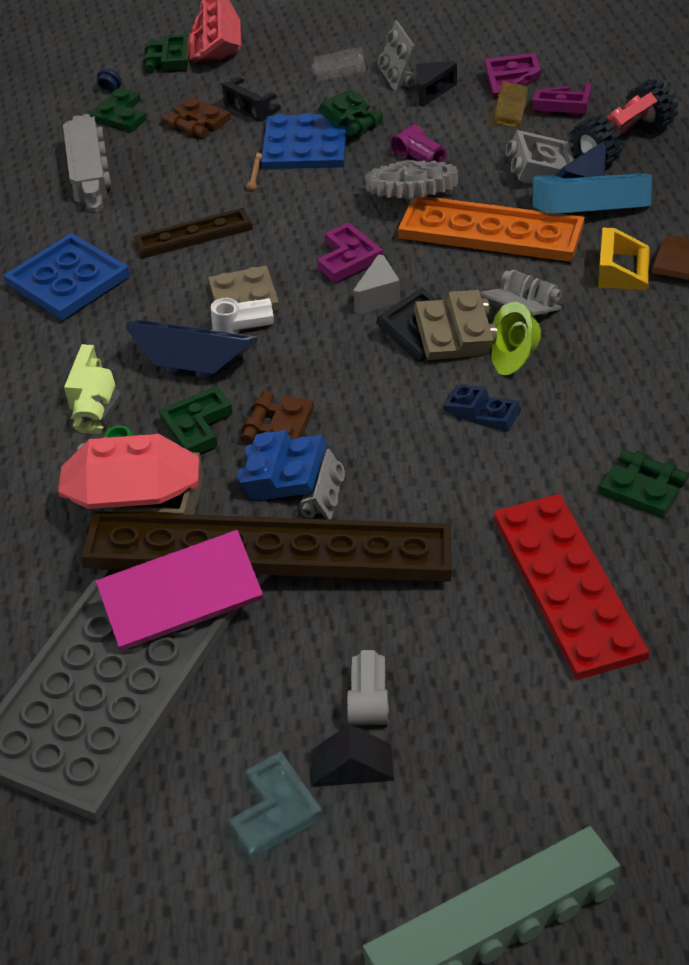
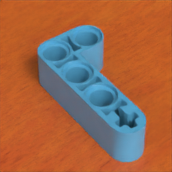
M637 173L567 179L547 175L533 177V208L545 213L650 206L652 201L651 174Z

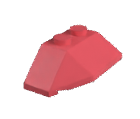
M203 0L200 5L201 11L196 17L190 33V61L192 63L222 60L228 55L235 54L241 46L240 19L230 0Z
M160 434L89 439L61 466L58 493L60 497L68 498L87 509L161 504L180 495L188 488L193 489L199 486L200 459L199 456Z

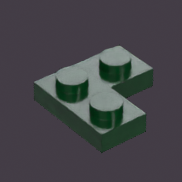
M126 88L116 89L88 113L90 117H95L96 123L128 133L135 131L147 120L145 112L133 109L141 101L140 93Z
M218 386L158 410L160 420L177 444L193 453H202L218 446L217 437L208 424L233 414L232 404Z

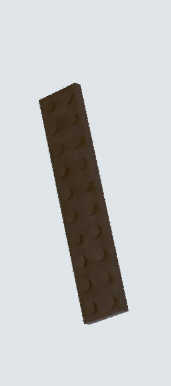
M94 511L82 553L83 568L126 570L238 530L255 575L451 582L452 573L451 524Z

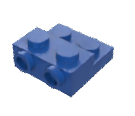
M286 430L257 434L253 444L246 446L245 455L247 462L245 468H240L237 472L239 486L245 491L248 498L254 501L313 493L327 446L324 437L321 434L291 439Z

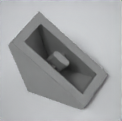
M378 254L354 288L355 313H366L397 304L401 301L400 280L385 256Z

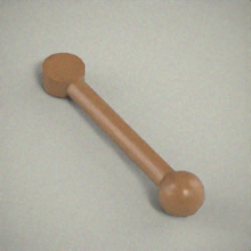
M259 152L256 153L251 179L246 184L248 191H255L257 189L256 178L262 153Z

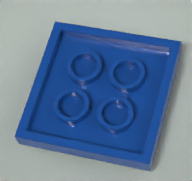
M276 114L274 116H267L261 159L262 170L344 167L346 127L343 125L335 127L322 114Z
M70 233L3 276L7 286L57 318L64 320L128 278L130 271L129 266L75 234Z

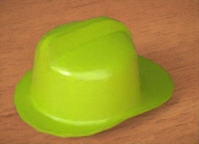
M517 301L509 302L502 306L493 321L497 329V340L492 344L491 360L497 372L503 376L517 372L537 348L541 339V329L538 322L531 316L525 304Z

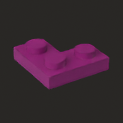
M347 222L325 233V243L335 251L318 258L317 266L322 273L336 283L370 266L378 254L383 255V249Z

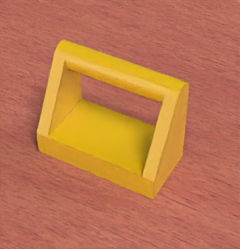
M602 228L598 288L647 290L649 246L616 228ZM613 254L637 255L636 274L612 262Z

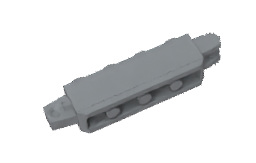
M89 114L73 116V120L63 124L69 178L73 187L74 200L80 203L86 202L88 212L97 213L102 211L104 207L103 199L108 198L107 189L112 188L102 126L96 127L95 117H90Z

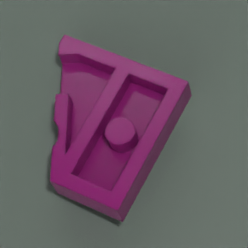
M536 53L484 59V70L493 100L515 92L540 79L541 69Z
M583 84V90L569 92L568 86L538 89L533 97L532 110L539 111L542 114H552L554 112H566L570 116H578L581 113L586 114L592 84Z

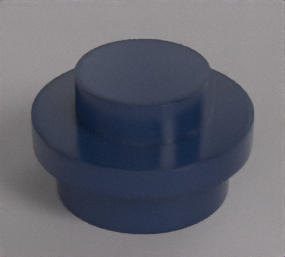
M104 68L97 74V85L104 91L114 92L122 85L119 74L113 69Z

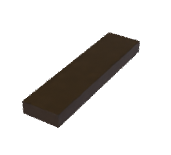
M239 208L135 235L134 241L141 258L144 259L253 230V227L245 209Z

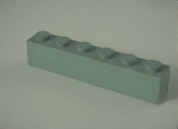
M588 826L363 945L365 965H475L480 961L483 964L491 963L498 959L509 945L517 941L521 943L530 942L541 933L544 926L555 920H558L560 923L566 922L573 918L579 912L580 907L592 900L602 902L611 897L618 887L621 865L593 828Z

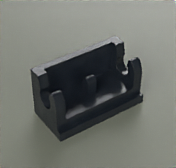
M241 77L221 83L224 105L252 119L262 122L267 119V116H272L281 110V105L270 103L271 100L277 98V94L268 93L261 97L246 88L238 86L244 82V79Z

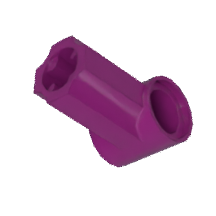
M415 124L393 136L390 141L393 152L396 155H402L403 159L411 156L419 161L426 160V162L436 161V163H440L447 157V148L428 139L423 129Z

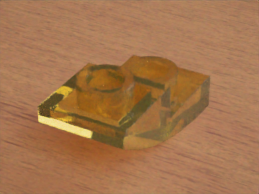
M502 81L493 122L520 127L528 86Z

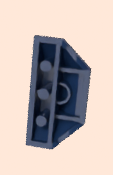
M140 319L127 322L126 324L127 331L153 365L164 366V371L170 373H183V370L194 371V376L211 378L213 374L225 370L257 343L258 336Z

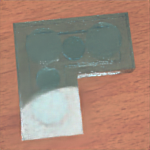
M280 751L246 770L247 779L262 802L229 819L232 831L250 859L322 820L323 811Z

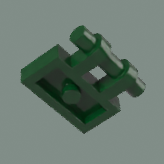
M189 34L164 35L163 41H157L153 38L149 39L144 49L143 66L145 71L151 74L158 65H162V70L188 69Z
M352 89L321 102L317 110L335 127L341 125L346 127V133L350 136L360 135L367 129H373L383 120V114L380 111L368 112L370 105L363 100L359 93L354 92Z
M623 449L619 462L629 467L624 468L614 464L600 484L599 494L664 519L679 494V488L670 485V483L674 482L685 486L689 473L677 469V465L666 461L663 464L648 458V454L641 451L633 453ZM645 471L647 473L658 476V478L654 479L641 474V472Z

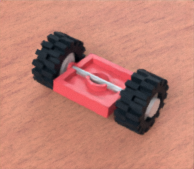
M648 79L629 91L630 93L626 96L628 100L625 102L626 108L624 110L618 107L607 117L601 119V115H592L577 124L571 130L570 135L572 137L569 138V143L573 144L570 147L571 152H576L575 159L603 142L606 146V167L621 156L620 153L623 148L620 145L623 142L622 139L617 137L630 129L635 123H637V128L643 127V131L647 132L649 130L650 134H654L674 122L675 116L678 115V111L675 110L678 107V102H673L676 96L674 93L672 95L669 94L671 88L669 86L664 88V82L661 80L657 82V79Z

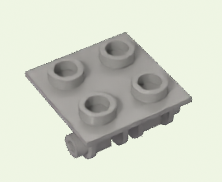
M396 20L392 30L387 34L385 49L378 59L379 69L395 92L398 91L399 86L413 87L416 81L415 75L408 66L415 45Z
M514 269L504 272L502 276V282L505 283L504 288L480 292V295L489 298V303L494 306L502 307L509 302L515 301L525 304L533 318L537 314L548 315L549 312L562 309V306L554 304L560 300L562 291L558 289L557 285L541 281L538 278L534 280L533 276H527Z

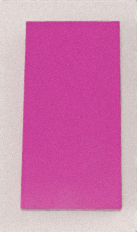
M238 530L96 580L120 651L264 599Z

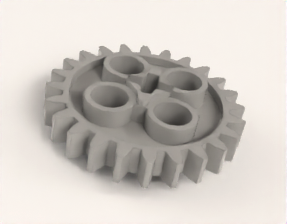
M411 160L400 161L396 164L391 163L389 166H380V169L375 168L367 172V175H365L367 192L377 194V196L386 195V198L397 196V198H402L403 196L420 198L428 194L436 195L435 192H445V189L451 190L454 186H457L458 169L456 166H452V164H445V162H426V160L421 162Z

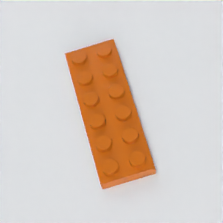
M424 196L411 199L398 228V238L573 262L584 228L585 217Z

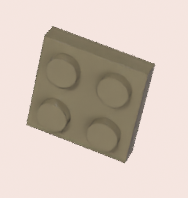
M267 265L208 277L214 301L220 298H230L237 301V303L270 298L272 310H280L279 301Z

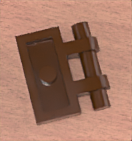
M189 97L173 109L174 113L169 114L165 112L161 117V121L167 124L169 128L183 130L188 136L193 138L196 136L206 138L208 130L215 132L231 120L229 111Z
M263 391L260 397L256 398L252 404L251 416L246 418L243 423L241 441L249 445L253 443L257 434L286 430L291 439L302 437L315 409L314 400L282 396L279 404L272 403L273 394L270 391ZM265 417L272 418L270 424L262 423Z

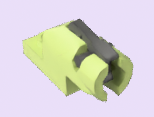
M81 344L64 389L69 408L73 409L71 419H75L73 427L80 433L101 434L104 426L107 425L113 415V411L122 399V394L116 389L111 370L101 367V360L96 357L94 345Z

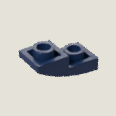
M456 385L443 405L446 412L460 419L509 432L521 412L518 400L489 398L486 387Z

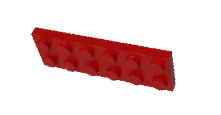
M560 493L494 511V521L576 681L649 660L647 646Z

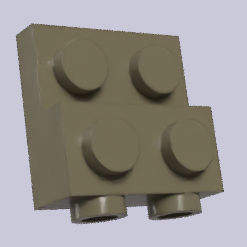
M479 290L448 292L446 300L418 301L415 303L413 310L427 360L487 355L492 344L497 340L496 326L494 323L489 324L487 319L489 316V302L486 298L481 299Z

